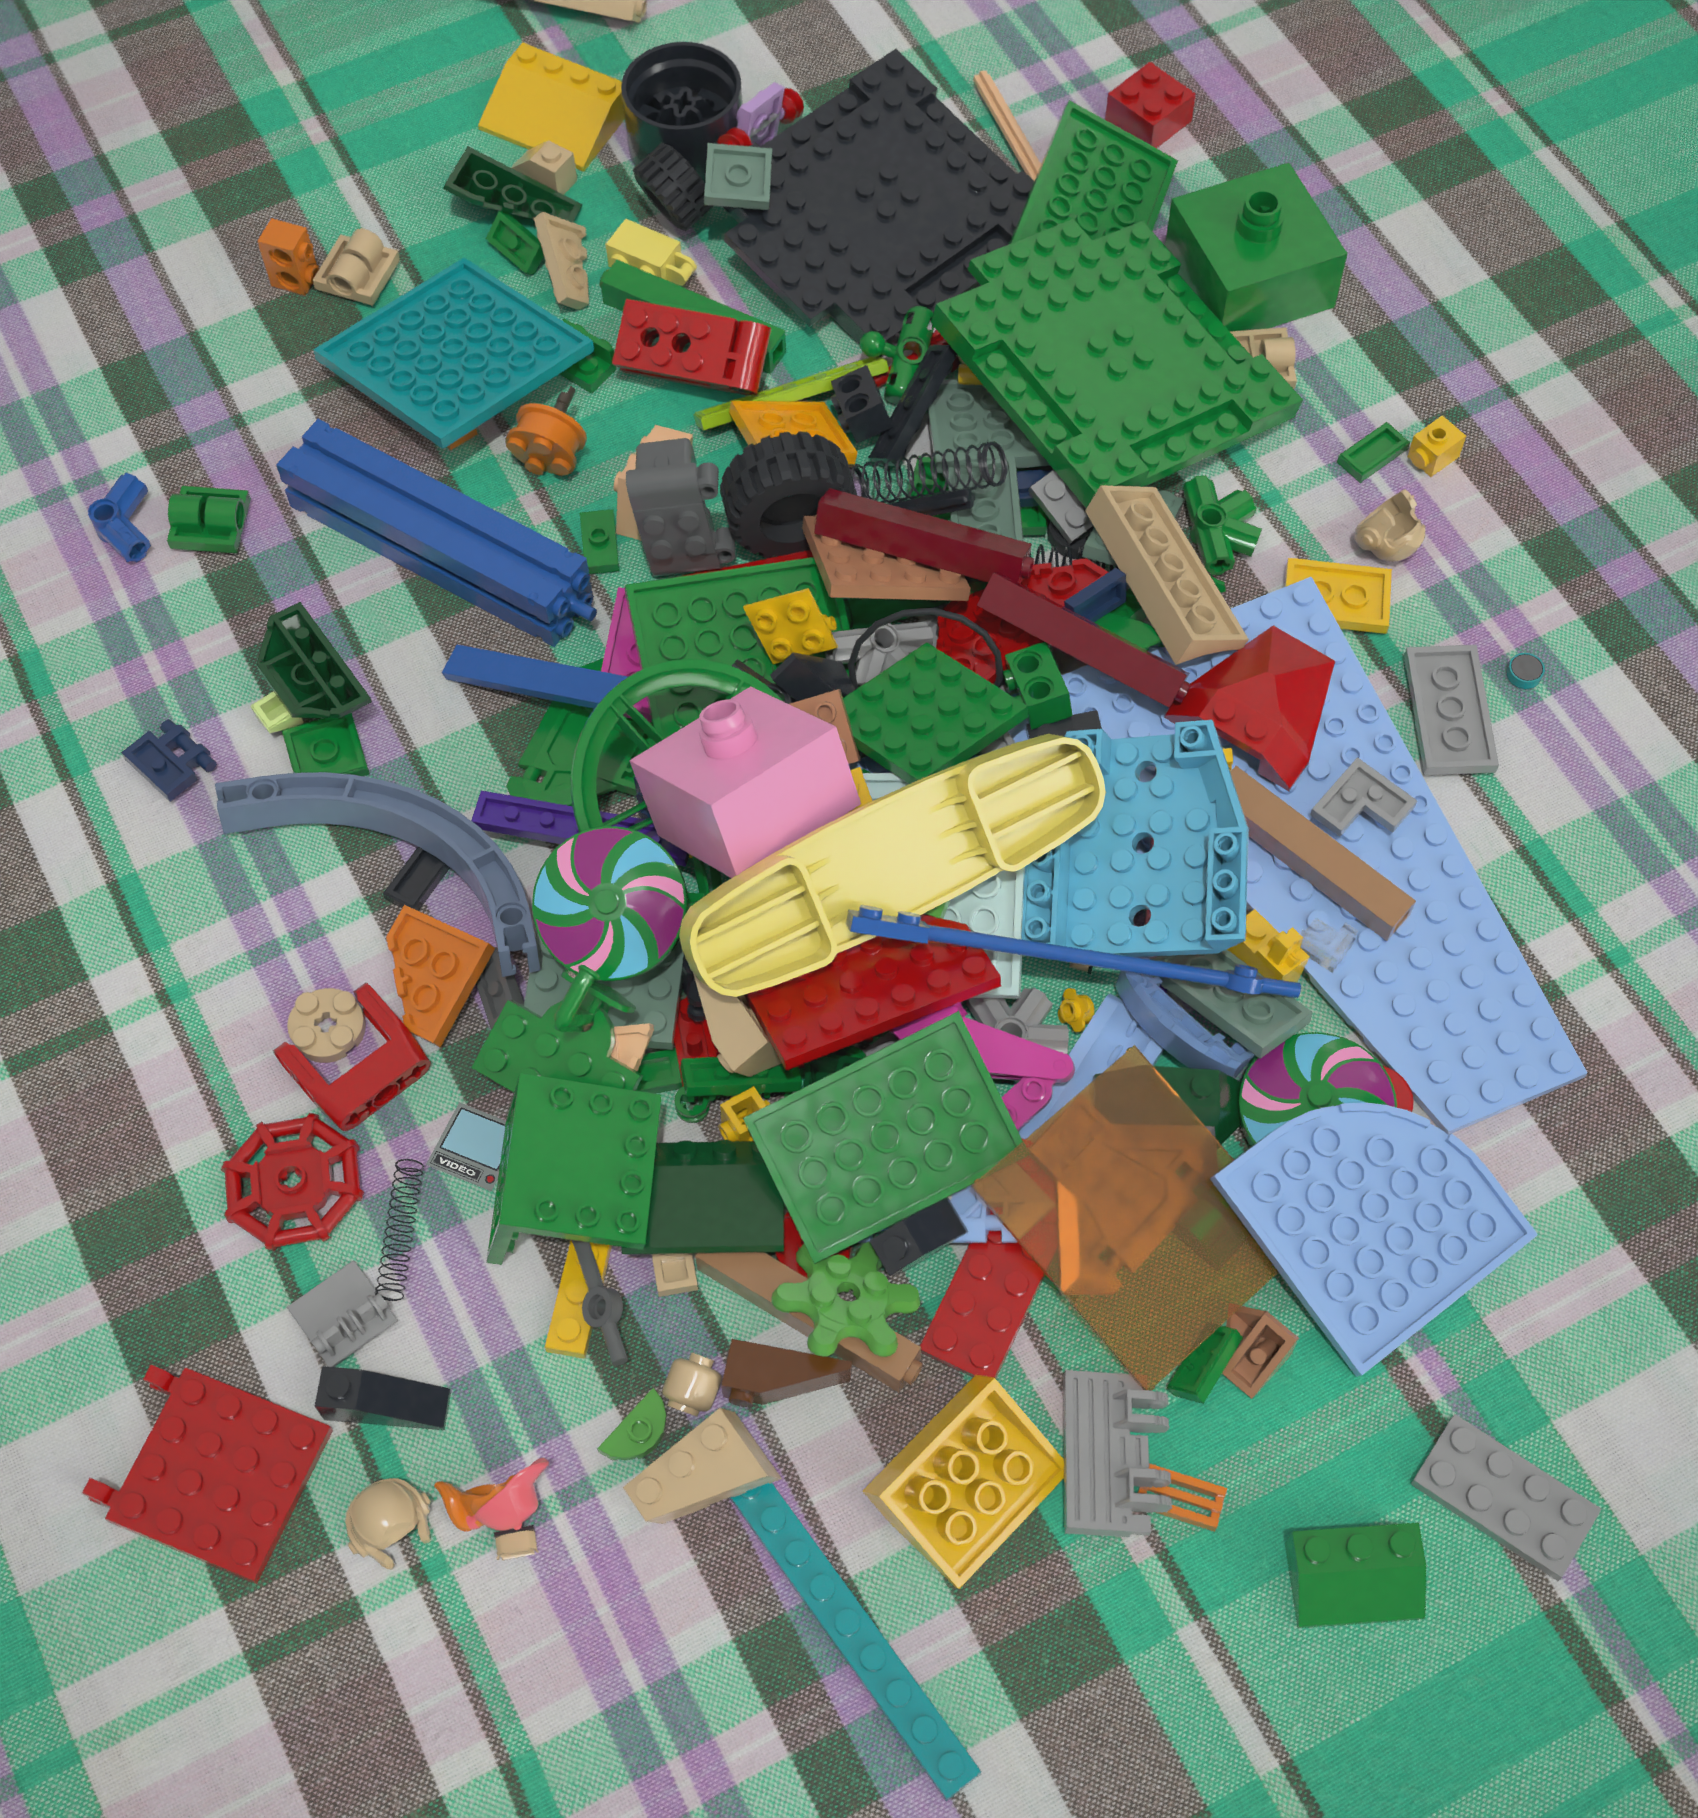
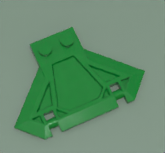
M604 658L580 668L601 671ZM552 700L518 763L519 767L526 770L523 777L511 776L506 785L511 796L572 806L571 770L574 752L580 733L594 708ZM625 717L651 747L656 745L632 718ZM617 723L609 733L599 758L596 777L597 796L613 790L636 796L635 774L629 760L641 754L642 751ZM539 776L544 777L541 783L536 782Z

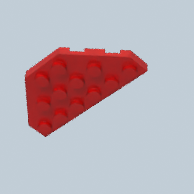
M1087 558L1072 560V565L1052 567V563L1035 564L1029 579L1023 578L1020 584L1064 606L1065 600L1107 574L1108 571ZM985 589L970 594L968 601H951L942 610L963 615L986 630L1001 652L1003 671L1007 670L1006 654L1045 642L977 606ZM938 616L939 636L936 641V648L994 684L997 677L995 656L983 637L960 621Z

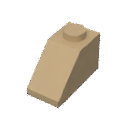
M549 140L527 150L511 167L563 195L578 181L574 153Z

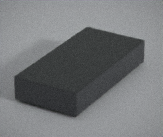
M417 847L384 891V898L400 908L406 905L419 911L450 867L439 858Z

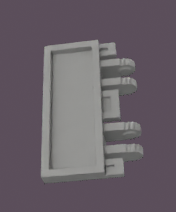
M1065 1370L1063 1375L1065 1534L1130 1537V1535L1150 1536L1151 1516L1132 1514V1511L1163 1513L1172 1509V1499L1166 1495L1134 1493V1486L1162 1488L1171 1484V1473L1169 1471L1149 1469L1148 1436L1130 1435V1432L1160 1434L1169 1430V1419L1167 1417L1132 1414V1408L1163 1409L1168 1406V1395L1166 1393L1147 1390L1146 1375Z

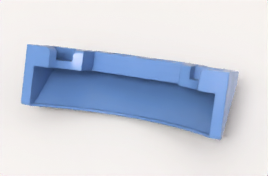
M1137 957L1143 959H1150L1149 957ZM1120 971L1115 986L1131 1015L1161 1047L1188 1068L1220 1070L1235 1079L1254 1057L1255 1054L1239 1042L1230 1048L1223 1042L1225 1037L1222 1034L1218 1033L1212 1036L1159 987L1163 981L1158 976L1153 978L1151 975Z

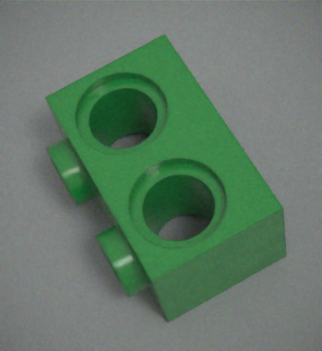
M1047 642L1005 655L1007 670L1003 671L1005 685L1008 692L1015 691L1017 696L1014 698L1028 706L1027 721L1031 730L1043 724H1050L1073 716L1069 691Z

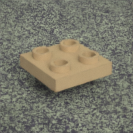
M1287 327L1231 331L1233 336L1252 357L1263 354L1291 387L1295 389L1297 383L1294 368L1296 356L1295 342L1293 337H1288Z

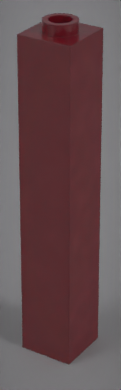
M832 488L828 489L818 503L814 534L989 582L993 573L1000 572L1021 583L1023 578L1029 579L1033 569L1034 558L1029 557L1031 543Z
M1000 572L992 574L977 603V606L1169 708L1173 705L1174 701L1182 703L1191 687V684L1186 682L1190 673Z

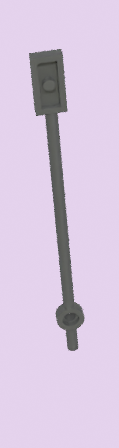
M495 947L493 954L476 982L491 1030L507 1000H514L524 1006L515 975L502 977L497 947ZM572 1240L588 1288L582 1304L584 1320L591 1327L601 1328L612 1365H622L628 1361L617 1327L623 1311L622 1298L617 1290L604 1287L590 1242Z

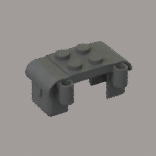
M687 438L639 444L636 448L635 469L626 472L629 500L653 576L722 569L723 563H729L735 559V539L730 532V528L722 527L715 531L710 510L705 504V500L713 499L718 495L719 469L715 464L708 462L697 467L692 443Z

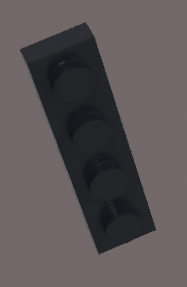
M950 345L929 346L890 417L893 428L881 433L868 457L874 463L878 460L886 463L890 458L897 461L900 457L905 456L906 447L913 435L921 427L922 418L928 407L935 401L937 391L944 378L953 368V362L958 354ZM889 462L888 466H896V464Z

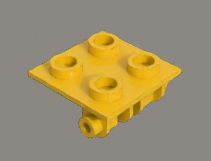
M809 588L743 606L773 664L784 662L793 652L812 655L838 647L831 633L837 628L836 621L833 616L822 615Z

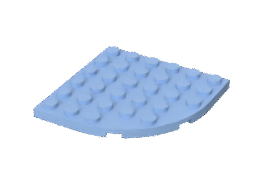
M1344 1103L1312 1110L1300 1115L1266 1135L1210 1178L1356 1377L1365 1374L1538 1235L1490 1170L1460 1139L1452 1133L1448 1135L1440 1128L1430 1124L1431 1120L1404 1109L1374 1103Z

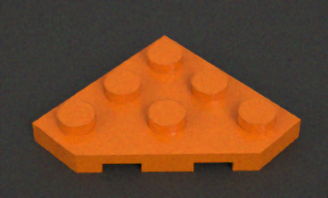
M404 905L386 936L388 949L393 953L395 963L393 974L397 994L402 998L405 1015H402L403 1023L413 1035L441 1047L493 954L495 947L488 942Z

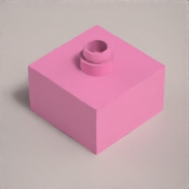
M753 687L747 688L731 699L710 704L702 710L698 719L629 760L658 836L730 878L737 876L744 870L817 828L845 815L861 804L836 726Z

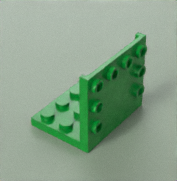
M520 1073L506 1116L486 1263L502 1265L506 1252L513 1253L515 1240H518L519 1232L643 1250L646 1244L662 1095Z

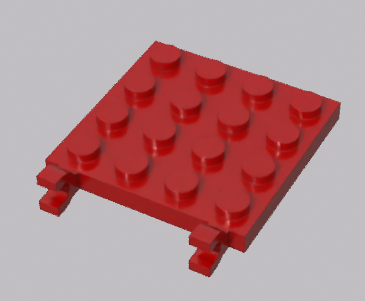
M150 1365L143 1380L150 1384L149 1387L151 1389L170 1395L120 1490L117 1491L100 1481L89 1478L82 1494L89 1497L91 1502L109 1508L105 1516L109 1523L257 1584L325 1449L333 1429L329 1425L186 1367L180 1377L177 1378L161 1368Z

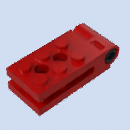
M626 299L612 364L615 367H620V370L624 373L746 396L757 395L771 328L756 322H738L735 318ZM659 337L658 343L652 346L653 341ZM691 342L689 349L683 352L684 346Z

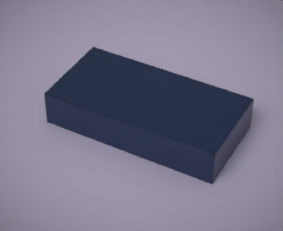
M1117 568L1113 569L1065 600L1064 607L1092 622H1096L1126 602V574Z

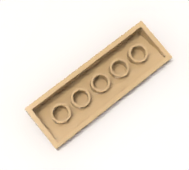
M1101 485L1085 512L1119 570L1126 574V582L1175 665L1216 652L1242 649L1249 640L1157 488Z

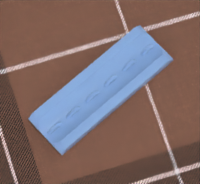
M1108 994L1069 1053L1075 1065L1074 1076L1068 1082L1055 1083L1053 1085V1094L1050 1102L1019 1131L1021 1138L1034 1143L1069 1104L1080 1095L1094 1107L1093 1076L1095 1074L1142 1065L1155 1066L1165 1049L1139 1025L1120 998L1112 994Z

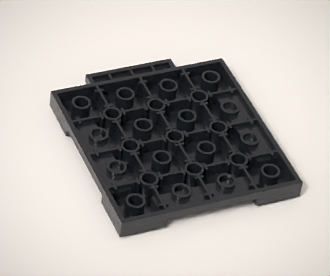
M896 48L852 77L846 90L762 146H759L756 142L749 146L772 148L769 210L722 206L739 223L727 231L724 237V241L809 327L827 314H830L859 345L862 336L866 332L877 331L883 335L885 342L897 346L905 315L911 307H926L934 313L937 303L981 286L968 271L970 260L1009 245L1034 184V181L1023 170L1016 174L936 97L938 88ZM914 315L907 317L906 324L912 323Z

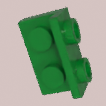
M563 319V322L593 340L594 351L559 374L593 394L617 370V367L612 364L614 348L608 341L588 333L581 325L573 324L567 319Z

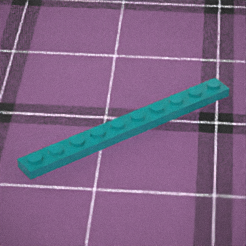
M766 1483L750 1489L744 1494L729 1497L946 1802L979 1777L982 1771L773 1483Z

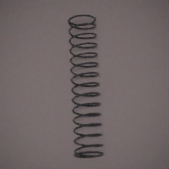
M401 1159L395 1162L397 1170L393 1174L395 1180L392 1182V1186L394 1189L390 1194L392 1196V1199L389 1201L391 1208L387 1212L389 1218L386 1220L388 1227L384 1231L386 1237L383 1239L385 1246L381 1249L384 1256L380 1258L382 1266L378 1269L380 1276L377 1278V1282L379 1285L375 1288V1295L378 1294V1291L389 1290L402 1294V1298L392 1299L382 1296L387 1301L402 1300L404 1294L400 1291L406 1289L404 1285L399 1283L380 1284L379 1278L383 1276L393 1281H405L407 1279L405 1275L399 1273L382 1274L380 1269L386 1267L390 1270L401 1272L409 1269L406 1265L399 1263L384 1265L382 1259L387 1257L398 1262L410 1260V1257L404 1254L392 1253L385 1255L383 1250L386 1247L398 1252H409L412 1250L410 1246L405 1244L386 1245L385 1239L389 1237L394 1241L404 1243L413 1241V1238L408 1235H387L386 1233L388 1228L402 1233L414 1231V1228L409 1225L396 1224L389 1226L388 1220L391 1218L408 1224L416 1221L414 1217L409 1215L391 1216L389 1214L391 1209L404 1214H414L417 1212V1209L412 1206L398 1205L392 1207L391 1205L393 1199L410 1205L419 1202L417 1198L412 1196L393 1197L392 1195L394 1190L407 1195H417L420 1193L419 1189L410 1186L422 1184L421 1180L414 1177L396 1178L395 1176L397 1171L408 1176H421L423 1174L421 1170L424 1169V1165L413 1159ZM400 1161H414L421 1164L422 1168H400L397 1164ZM400 1170H403V1171H406V1172H418V1171H420L421 1174H419V1175H412V1174L404 1173V1172H402V1171H400ZM399 1179H415L418 1180L420 1183L409 1184L402 1182ZM399 1181L402 1184L410 1186H401L395 1188L394 1182ZM411 1188L417 1190L418 1193H406L398 1189ZM396 1198H412L417 1200V1202L407 1203ZM408 1207L415 1209V1212H404L395 1208ZM393 1217H409L414 1219V1221H400ZM395 1226H404V1227H409V1228H411V1229H413V1230H412V1231H401V1230H397V1229L392 1228V1227H395ZM391 1236H405L411 1238V1240L402 1241ZM389 1246H405L410 1249L398 1250ZM391 1255H400V1256L407 1257L408 1259H407V1260H398V1259H393V1258L388 1257V1256H391ZM400 1265L406 1267L407 1269L399 1270L387 1266ZM385 1275H400L405 1277V1279H393ZM383 1285H399L404 1288L393 1289Z

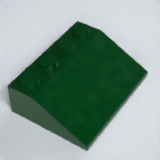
M684 1140L656 1143L646 1244L643 1250L621 1247L622 1254L784 1252L785 1204L754 1141L720 1140L717 1142H692Z

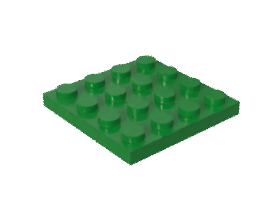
M927 642L843 698L857 749L908 784L967 761L1028 718L1027 705Z

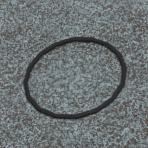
M936 608L901 610L874 622L856 640L848 662L850 680L855 689L859 688L855 671L857 656L861 645L879 627L902 617L936 615L960 621L980 634L995 656L997 677L994 685L999 688L1003 680L1001 652L988 632L963 615Z

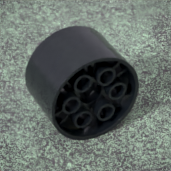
M672 42L656 46L633 60L622 78L621 92L630 158L633 164L637 166L659 144L664 143L680 153L705 182L708 143L717 144L720 136L726 134L729 129L737 128L738 126L736 116L740 106L743 104L739 70L727 55L705 44Z

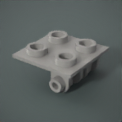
M354 1260L287 1306L289 1312L328 1367L336 1366L398 1321L380 1293L375 1295V1288Z

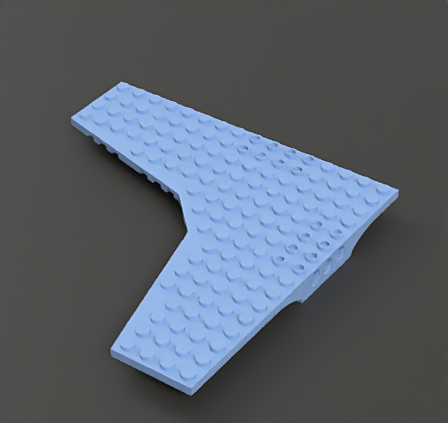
M1306 578L1231 608L1232 613L1249 639L1247 643L1274 625L1335 660L1309 764L1291 790L1287 791L1258 774L1259 759L1219 736L1222 749L1232 748V769L1238 766L1416 900L1410 916L1390 939L1386 941L1248 836L1246 906L1248 911L1255 909L1279 933L1284 931L1287 934L1288 930L1293 927L1303 937L1300 948L1310 956L1304 971L1310 977L1311 983L1346 1023L1358 1031L1364 1038L1363 1042L1373 1053L1376 1052L1389 1068L1399 1073L1405 1079L1414 1095L1413 1099L1438 1128L1448 1135L1584 1078L1587 1075L1584 1065L1313 578ZM1149 647V652L1190 673L1186 680L1188 683H1192L1237 651L1216 652L1175 665L1165 647ZM1086 665L1061 675L1069 691L1072 714L1097 710L1101 727L1111 739L1175 734V724L1164 718L1169 707L1094 667ZM1027 718L1008 731L1015 743L1028 740L1026 724L1029 723ZM975 754L974 756H972V757L969 758V759H972V758H975V757H978V756ZM869 756L861 758V761L848 764L850 770L860 767L871 773H892ZM1357 757L1417 800L1415 808L1393 833L1362 811L1339 837L1310 815L1311 810ZM1148 766L1144 768L1140 773L1139 780L1141 782L1151 781L1156 775L1155 767ZM1145 837L1138 842L1136 847L1137 853L1144 854L1150 851L1151 837Z

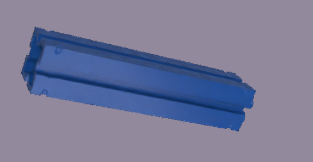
M317 419L302 435L303 444L298 449L293 446L276 464L281 481L289 485L285 489V493L290 507L299 512H306L307 516L533 637L542 638L543 642L552 647H555L562 637L565 638L570 634L574 625L573 616L577 618L581 616L591 622L597 615V609L592 607L594 596L590 583L587 558L576 552H569L568 548L340 429L331 428L328 423Z

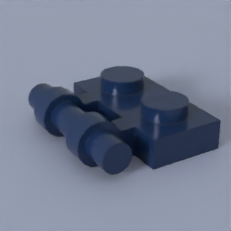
M167 719L160 726V729L165 733L160 738H157L151 731H148L121 753L124 759L171 802L198 780L195 772L191 770L192 768L200 766L206 772H211L215 769L217 762L210 757V751L203 744H196L190 738L189 731L182 725H176L173 721ZM181 748L185 753L177 757L171 750Z

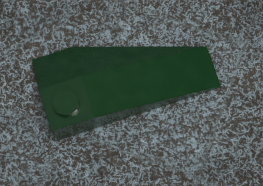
M469 146L465 149L443 187L449 193L475 206L533 220L540 213L544 212L573 223L583 205Z

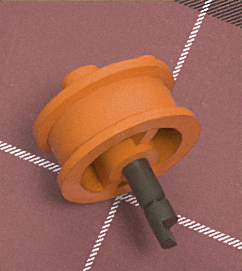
M570 386L567 393L561 392L554 407L529 403L519 408L516 414L517 427L512 428L508 432L505 442L507 449L525 464V468L529 472L542 475L545 471L563 476L574 471L577 463L575 454L582 450L587 442V435L582 426L566 414L567 408L576 392L574 387Z

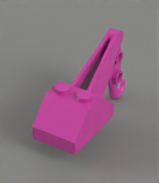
M961 1002L889 1030L898 1040H901L959 1011L991 1078L1020 1080L1001 1097L1018 1131L1050 1102L1053 1094V1085L1055 1083L1068 1082L1075 1074V1065L1068 1054L966 1018L965 1016L968 1013L962 1007Z

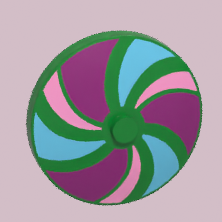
M602 826L584 830L561 843L549 855L541 867L535 882L532 911L536 930L541 941L560 964L575 973L579 972V965H585L599 975L598 980L621 981L647 973L659 965L672 952L680 939L682 919L688 911V895L680 868L672 856L659 843L633 829Z
M1310 1032L1295 1034L1261 1059L1256 1057L1248 1067L1239 1094L1241 1128L1252 1147L1281 1125L1309 1111L1344 1103H1374L1397 1108L1396 1094L1385 1068L1369 1051L1359 1044L1344 1037L1328 1033Z

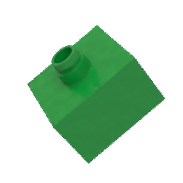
M1289 162L1171 199L1165 246L1182 264L1178 274L1230 332L1269 329L1335 308L1348 253Z

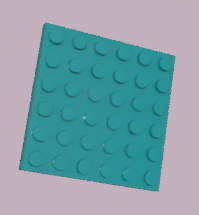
M462 258L313 349L315 359L444 449L592 353L594 346L593 340L466 258Z

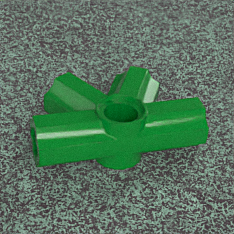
M1207 475L1195 476L1190 481L1185 482L1183 493L1192 523L1190 537L1198 545L1202 564L1211 575H1222L1227 570L1233 569L1235 559L1232 550L1252 557L1262 532V528L1244 522L1255 515L1257 508L1254 505L1253 497L1246 490L1240 491L1237 489L1218 501L1213 480H1209Z

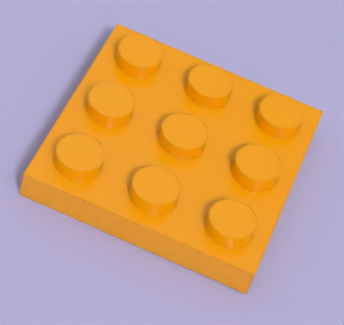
M731 401L729 414L748 445L751 443L756 445L760 443L762 438L770 436V438L778 437L779 433L790 432L791 435L797 434L798 431L808 432L812 437L817 434L835 443L841 452L845 454L848 464H855L858 452L825 402Z

